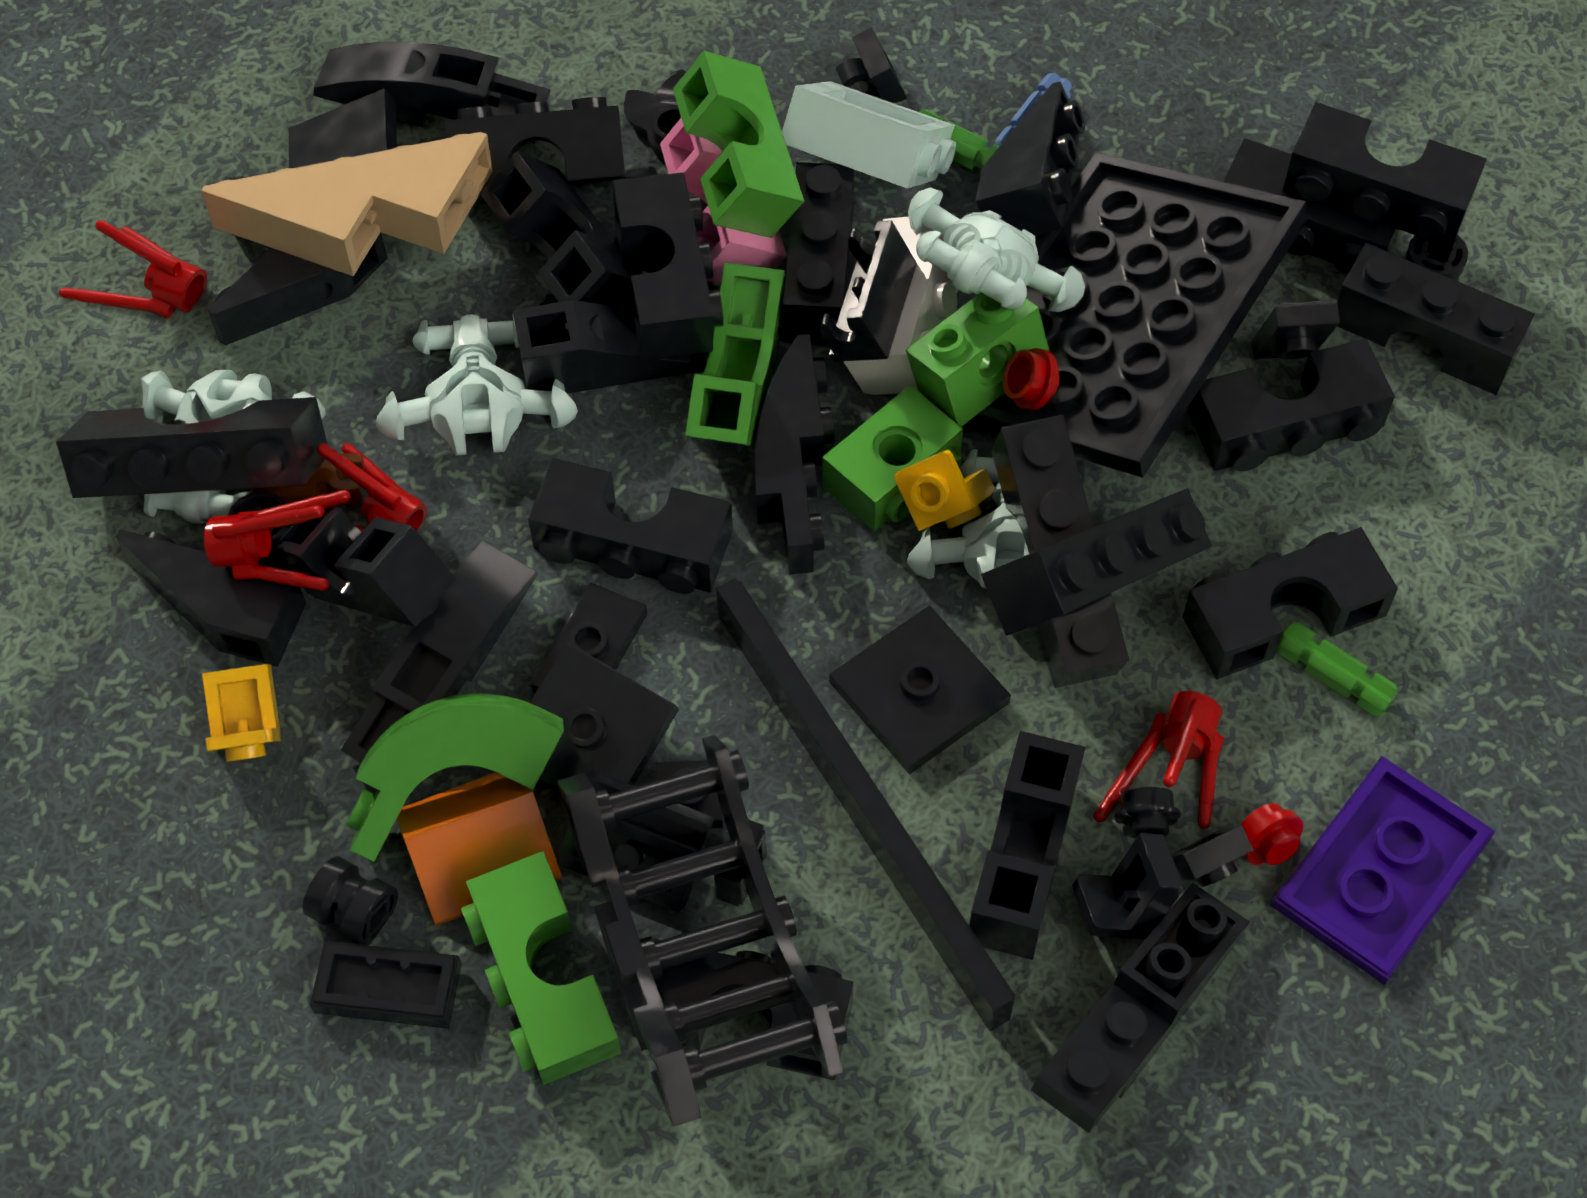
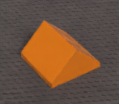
M497 772L405 805L397 817L435 926L464 916L461 907L473 903L466 881L544 851L555 881L562 879L532 789Z

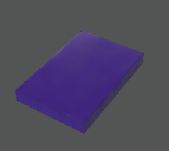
M1381 756L1272 899L1270 906L1385 985L1488 844L1495 830Z

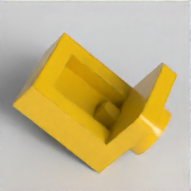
M949 450L942 451L905 467L894 475L895 482L918 531L945 521L949 529L979 516L982 512L978 504L996 491L986 468L963 477L952 452Z
M271 664L202 673L211 737L205 738L207 751L225 749L226 762L266 756L264 743L281 741Z

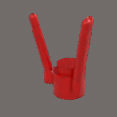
M98 220L95 223L98 231L151 262L145 274L144 286L147 290L151 291L153 298L67 287L59 290V295L63 298L149 311L169 319L175 308L185 313L190 312L198 301L197 299L200 298L206 289L207 272L175 257L129 227L118 229L104 220Z
M321 443L318 445L317 452L319 455L369 492L361 508V516L367 520V526L375 517L411 525L416 531L423 524L427 513V506L420 499L403 490L352 444H343L341 450L344 454L355 453L363 456L366 472L327 444ZM354 524L361 532L366 528Z
M341 490L264 510L239 512L236 515L213 516L207 521L204 530V547L208 560L214 567H232L235 580L261 579L325 591L330 585L329 581L325 578L259 565L258 561L260 558L267 557L270 553L272 545L270 529L321 518L324 515L325 508L348 502L351 497L350 493L346 490Z
M1180 691L1176 693L1167 714H1156L1148 735L1105 795L1104 800L1093 815L1096 822H1104L1115 805L1119 803L1120 795L1128 790L1161 740H1164L1163 745L1165 749L1171 753L1163 778V784L1166 787H1173L1176 784L1185 760H1194L1199 758L1201 754L1203 755L1198 826L1201 829H1208L1211 825L1212 806L1214 804L1218 756L1224 742V737L1216 732L1223 714L1221 706L1214 699L1200 692Z

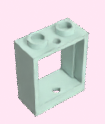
M831 81L795 86L782 130L787 146L905 188L934 181L939 173L946 174L956 150V142L950 140L954 124Z

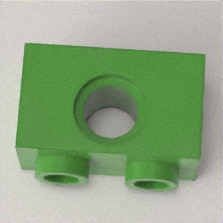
M981 292L905 351L918 391L962 427L1005 393L1003 374L1008 361L1015 353L1022 350L1028 351L1033 348L1049 351L1039 308L1035 304L1025 299V302L1019 308L1008 310L1001 307V303Z
M909 385L823 456L822 487L874 532L889 519L897 523L903 520L910 511L895 482V473L945 450L952 452L958 467H960L962 462L963 428L913 386ZM901 461L906 464L901 466H894L888 464V462Z

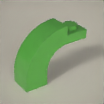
M724 262L720 289L723 326L715 327L713 352H710L703 375L694 374L685 436L746 446L754 444L762 407L771 383L780 337L777 332L786 277L784 270Z
M471 693L446 697L423 705L406 714L378 738L360 764L356 779L378 790L376 794H373L364 789L350 814L346 826L356 830L350 851L374 862L410 793L420 782L440 770L462 765L479 766L495 771L533 790L564 731L563 718L524 700L489 693Z

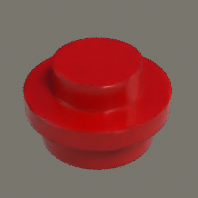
M1033 348L1028 351L1022 350L1015 353L1008 361L1003 374L1005 394L1013 399L1018 407L1030 411L1043 407L1054 396L1059 385L1056 358L1051 352L1040 348Z
M1270 803L1259 807L1249 814L1241 824L1254 849L1244 856L1252 865L1256 866L1267 862L1269 865H1277L1286 861L1297 851L1300 845V837L1304 828L1303 821L1294 811L1284 810L1277 803Z

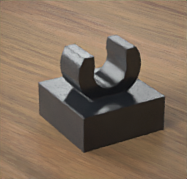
M871 27L852 37L861 58L848 59L836 67L843 86L871 96L877 90L882 100L891 103L907 99L895 70L873 28Z

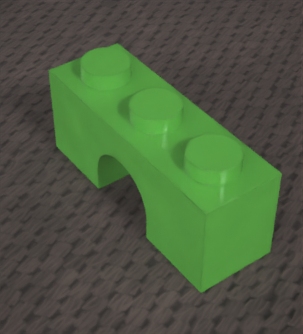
M703 51L675 85L673 92L686 133L705 138L723 151L700 178L713 224L772 238L804 203V198L761 67Z
M544 851L466 881L473 903L461 907L475 946L488 942L497 965L484 970L498 1007L502 1008L512 1004L521 1028L508 1033L523 1072L537 1067L542 1083L545 1085L621 1054L617 1033L593 975L570 984L553 985L542 981L531 971L533 959L545 943L572 932L568 911Z

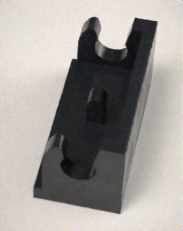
M892 220L877 221L874 229L877 240L876 246L868 244L863 239V234L857 228H852L848 247L857 262L837 324H835V320L829 314H824L820 325V333L830 347L829 356L833 362L888 359L917 265L916 260Z

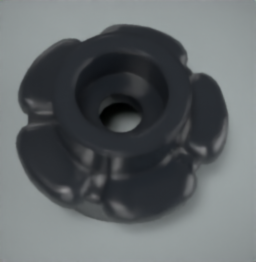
M1141 787L1123 792L1120 795L1121 810L1115 813V821L1118 824L1128 826L1129 836L1137 838L1139 833L1163 834L1165 837L1169 834V826L1177 823L1181 817V811L1174 807L1173 792L1160 787Z

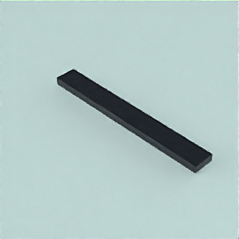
M734 578L716 588L719 618L989 1031L1008 1022L1011 1018L1015 994L742 582Z

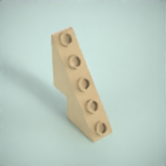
M477 132L459 134L451 138L416 145L398 146L394 149L354 157H341L334 161L298 168H285L276 172L237 180H224L216 184L203 186L201 192L214 228L354 276L380 232L445 254L493 173L487 134Z

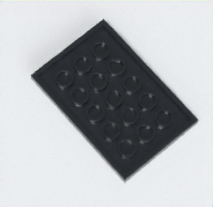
M1096 152L1072 185V201L1067 203L1063 228L1037 235L1035 238L1039 256L1038 264L1062 276L1065 275L1070 266H1073L1081 273L1085 284L1083 297L1074 307L1061 312L1048 311L1052 298L1026 286V299L1039 308L1049 352L1054 355L1058 364L1059 385L1057 391L1043 407L1034 411L1018 407L1013 399L1004 393L966 424L999 434L1002 427L1064 415L1076 458L1143 478L1308 220L1306 201Z

